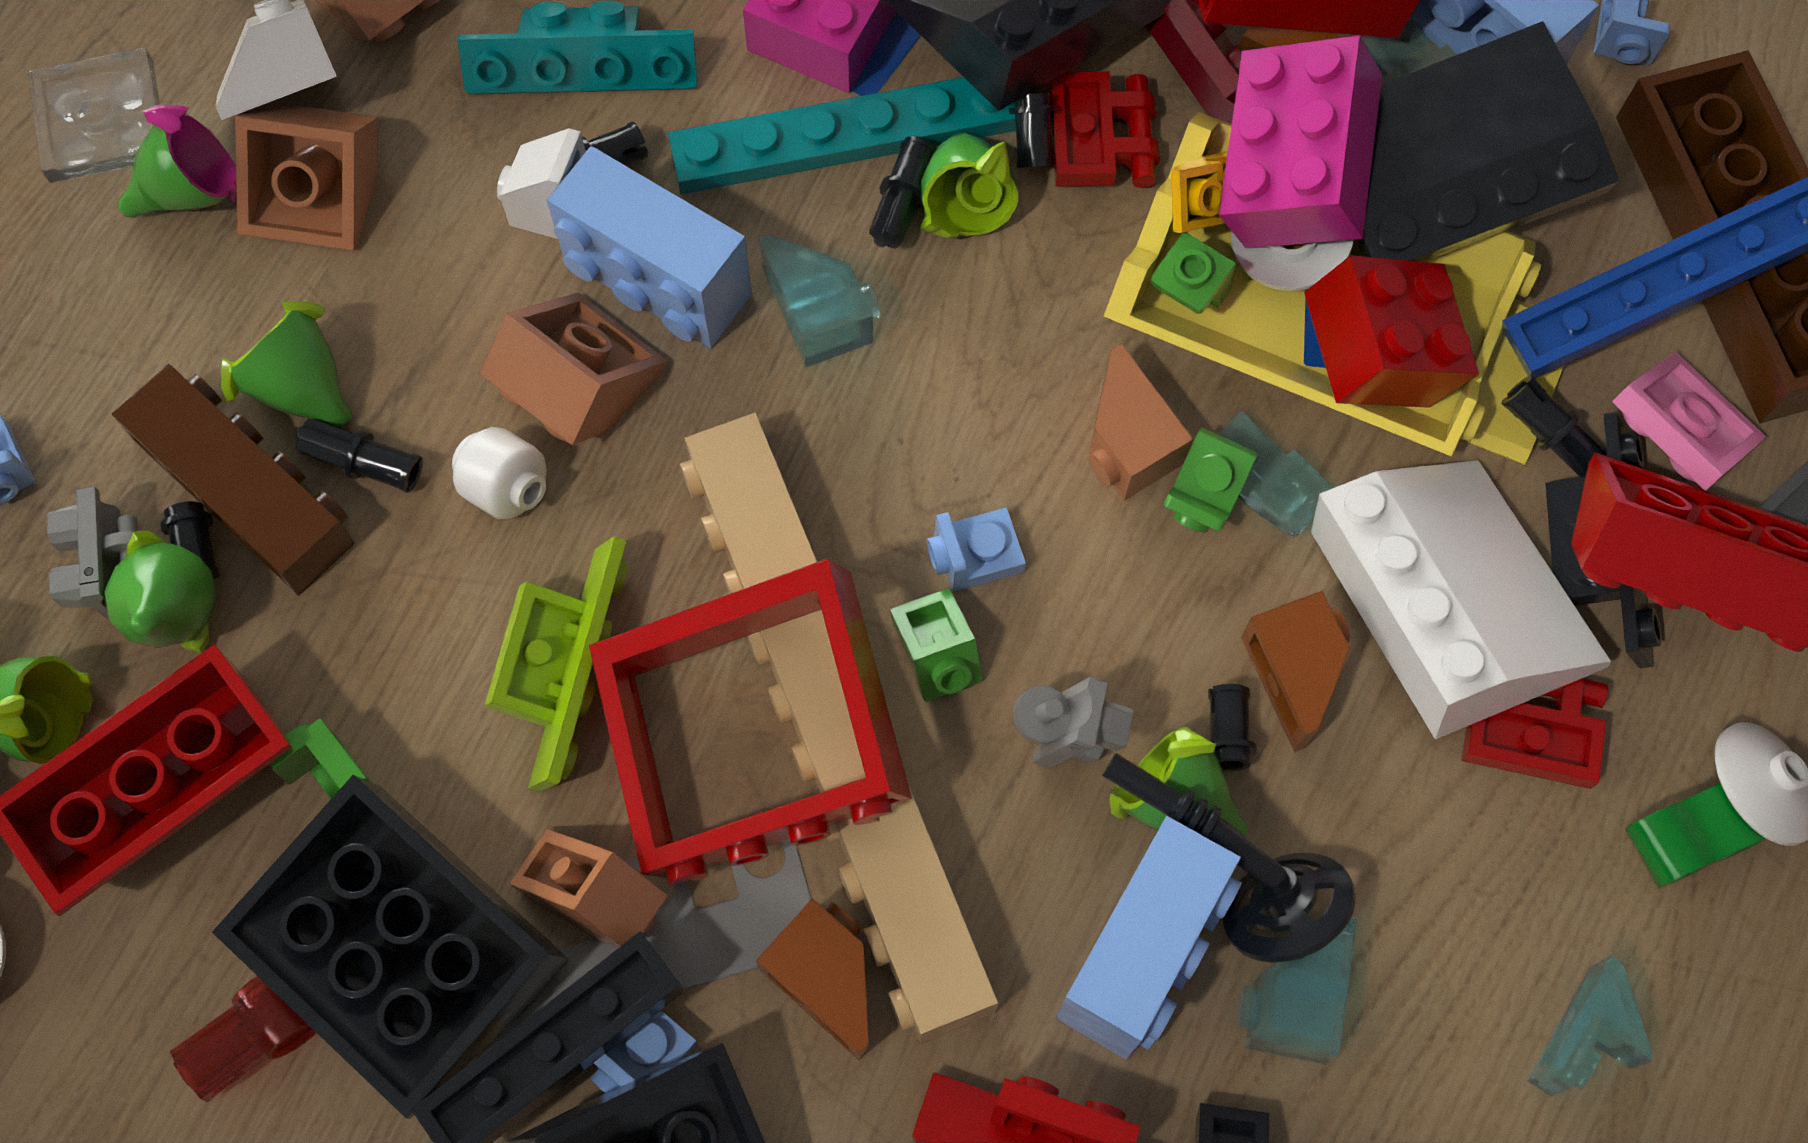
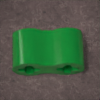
M1721 783L1656 811L1626 828L1629 837L1659 889L1766 840L1738 814L1729 801Z

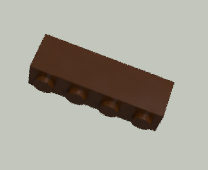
M167 364L111 413L112 416L137 445L189 494L202 503L206 510L299 596L354 545V542L342 526V523L348 519V515L323 490L314 497L305 490L300 483L306 477L282 452L278 451L272 457L266 454L258 446L264 440L263 437L240 413L236 412L230 418L226 417L216 407L222 402L221 398L200 376L194 374L186 380L175 368Z

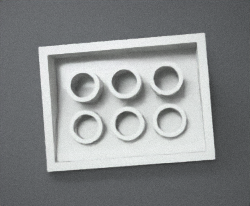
M1479 460L1375 471L1319 494L1311 534L1435 739L1609 667L1611 660Z

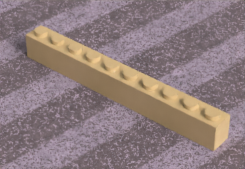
M756 412L684 438L689 460L679 463L691 498L694 499L703 495L710 515L702 517L701 522L712 552L715 554L725 550L732 568L731 571L722 573L729 594L817 562ZM822 610L746 636L757 665L760 666L769 662L777 684L767 687L779 722L783 724L792 720L800 743L790 747L803 782L806 783L815 779L820 793L866 778ZM910 789L912 799L891 805L892 813L880 816V821L864 825H854L852 819L829 826L831 835L825 839L827 843L838 839L848 861L847 864L838 867L846 893L852 905L861 901L864 902L873 924L862 929L870 954L876 967L888 963L897 985V989L887 992L891 1007L902 1032L913 1027L921 1044L995 1014L998 1001Z

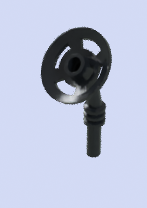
M1114 754L1102 774L1103 777L1168 817L1241 857L1237 865L1248 874L1240 880L1242 884L1223 917L1225 932L1230 942L1239 952L1251 959L1263 962L1293 961L1309 956L1324 948L1344 930L1355 908L1356 893L1348 872L1341 864L1332 858L1315 853H1293L1272 859L1221 818L1222 810L1214 806L1208 810V801L1200 798L1195 802V793L1189 789L1182 794L1121 755ZM1303 865H1309V866L1317 867L1318 869L1313 870V869H1311V868H1309V867H1307V866H1303ZM1258 881L1252 890L1250 904L1239 911L1244 894L1253 883ZM1334 888L1329 907L1315 922L1308 913L1316 903L1318 889ZM1267 910L1271 917L1264 915L1267 912ZM1256 926L1268 932H1285L1290 930L1291 935L1269 938L1250 932Z

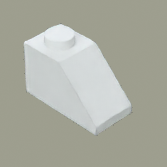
M568 128L520 145L512 166L506 165L503 168L497 184V198L502 202L509 226L558 239L554 233L555 227L547 199L586 152L581 131Z

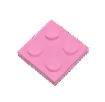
M1676 351L1630 383L1612 401L1623 412L1625 421L1635 432L1649 437L1669 456L1673 468L1682 477L1696 482L1705 491L1766 438L1751 421Z

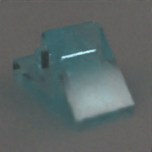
M1612 956L1588 969L1527 1080L1550 1096L1572 1089L1573 1085L1580 1089L1587 1083L1601 1058V1053L1594 1050V1047L1629 1068H1636L1653 1060L1652 1049L1624 964Z

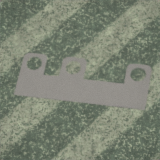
M790 839L780 842L785 852V861L780 871L771 877L759 878L753 876L746 870L744 865L731 866L739 898L695 910L688 880L675 884L673 898L667 905L659 908L656 913L655 922L650 931L645 935V938L684 989L758 968L756 959L811 900L797 847L791 845ZM638 859L626 862L636 871L641 872ZM592 939L559 949L569 958L568 962L528 1008L488 1046L500 1041L618 948L597 939Z

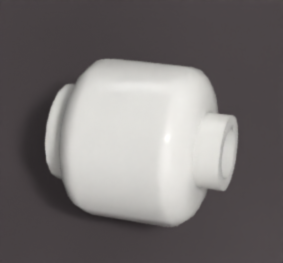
M498 427L484 429L467 436L455 450L452 458L453 483L457 493L496 519H512L523 514L526 510L534 508L543 498L546 490L547 473L544 455L536 447L510 431Z

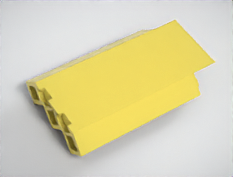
M1198 112L1188 123L1171 169L1196 158L1228 151L1232 124ZM1170 171L1167 180L1156 192L1136 247L1124 260L1104 317L1446 455L1452 456L1460 439L1522 465L1526 464L1537 437L1506 409L1501 402L1507 397V393L1528 375L1502 330V320L1533 306L1516 299L1515 296L1517 294L1527 298L1539 274L1542 264L1533 261L1535 241L1506 231L1427 261L1445 264L1453 285V292L1462 321L1471 342V349L1479 371L1478 376L1430 408L1339 404L1335 401L1326 368L1310 367L1303 363L1304 292L1306 289L1300 291L1277 290L1252 279L1241 268L1235 258L1231 244V229L1226 223L1186 232L1236 263L1232 288L1218 308L1209 304L1203 313L1196 314L1152 286L1151 277L1182 234L1173 232ZM1354 239L1350 255L1362 256L1357 240ZM1293 244L1281 246L1286 249H1298L1303 245ZM1564 365L1535 378L1551 397Z

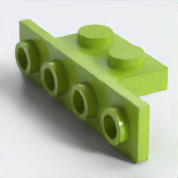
M613 536L594 550L581 600L528 581L518 588L484 707L545 727L528 789L541 792L558 785L561 779L565 780L570 775L578 754V742L572 740L578 717L582 718L587 713L595 692V681L589 679L593 664L589 645L610 637L612 622L605 619L611 597L615 598L621 591L627 576L628 562L621 560L626 540Z

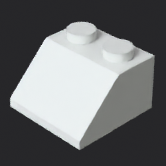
M264 0L254 5L256 16L246 20L217 94L216 110L221 120L337 77L304 0L291 2V0Z

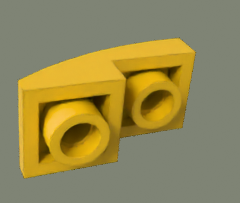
M1228 151L1196 158L1171 169L1173 232L1185 233L1225 223L1219 216Z

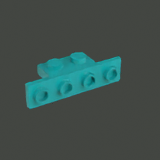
M600 1L592 4L590 7H565V5L558 2L539 3L532 8L523 9L518 33L458 35L457 43L464 89L469 94L692 89L697 85L694 29L640 30L639 6H624L617 1Z

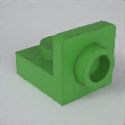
M1185 232L1180 235L1153 273L1151 284L1191 311L1201 314L1209 304L1218 308L1230 292L1236 263Z
M1201 427L1174 486L1169 491L1163 505L1175 511L1173 518L1185 527L1203 533L1208 532L1209 527L1216 531H1221L1235 506L1259 453Z
M950 588L890 609L893 626L913 666L918 689L924 701L928 702L948 694L957 693L983 680L975 637Z
M321 718L311 725L303 724L286 733L285 736L292 748L269 764L274 772L287 784L294 783L310 771L331 799L353 774L370 781Z

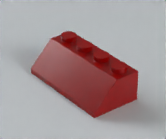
M1594 452L1588 464L1571 542L1581 570L1589 579L1609 588H1619L1621 584L1642 590L1649 599L1666 608L1678 610L1681 609L1682 605L1703 611L1712 621L1731 630L1740 631L1746 626L1764 632L1772 641L1792 651L1802 652L1805 647H1808V525Z
M213 644L0 795V835L53 912L61 916L283 755L292 746L273 715L238 668Z

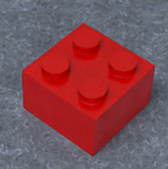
M1350 255L1304 292L1336 403L1430 408L1479 375L1471 349V342L1466 333L1453 292V285L1445 264Z

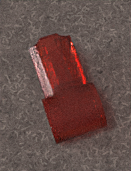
M258 976L250 980L234 995L232 999L234 1006L170 1051L175 1068L184 1082L191 1087L200 1100L209 1102L266 1059L275 1060L304 1045L316 1034Z

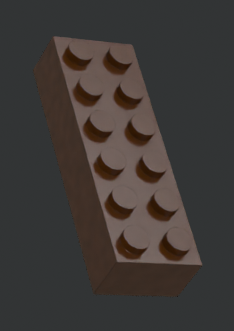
M1749 50L1639 78L1616 116L1617 122L1673 240L1808 177V168ZM1805 252L1702 300L1759 424L1808 410V252Z

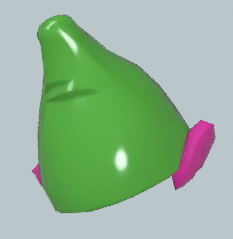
M158 104L143 111L147 122L153 126L134 158L132 178L125 193L118 201V209L124 216L135 218L141 214L156 210L202 209L219 204L227 197L230 202L237 203L236 164H234L230 155L212 131L189 114H186L189 109L188 107Z

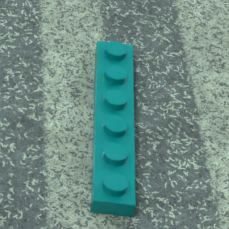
M964 77L671 131L668 132L681 195L898 154L902 141L908 136L922 137L930 141L934 146H939L953 135L962 132L979 138L1016 131L1015 115H1009V108H1014V103L998 111Z

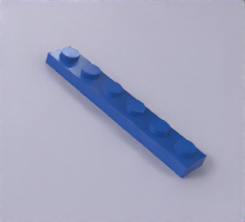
M1808 177L1502 320V330L1527 375L1537 378L1808 252Z

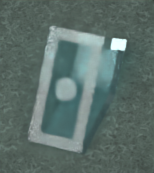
M771 234L759 238L762 268L806 367L873 343V319L880 317L878 303L868 282L859 285L850 264Z
M1350 918L1344 930L1324 948L1297 960L1277 962L1255 980L1254 988L1247 986L1243 988L1238 1009L1237 1026L1247 1029L1245 1048L1324 1065L1339 1056L1357 919Z

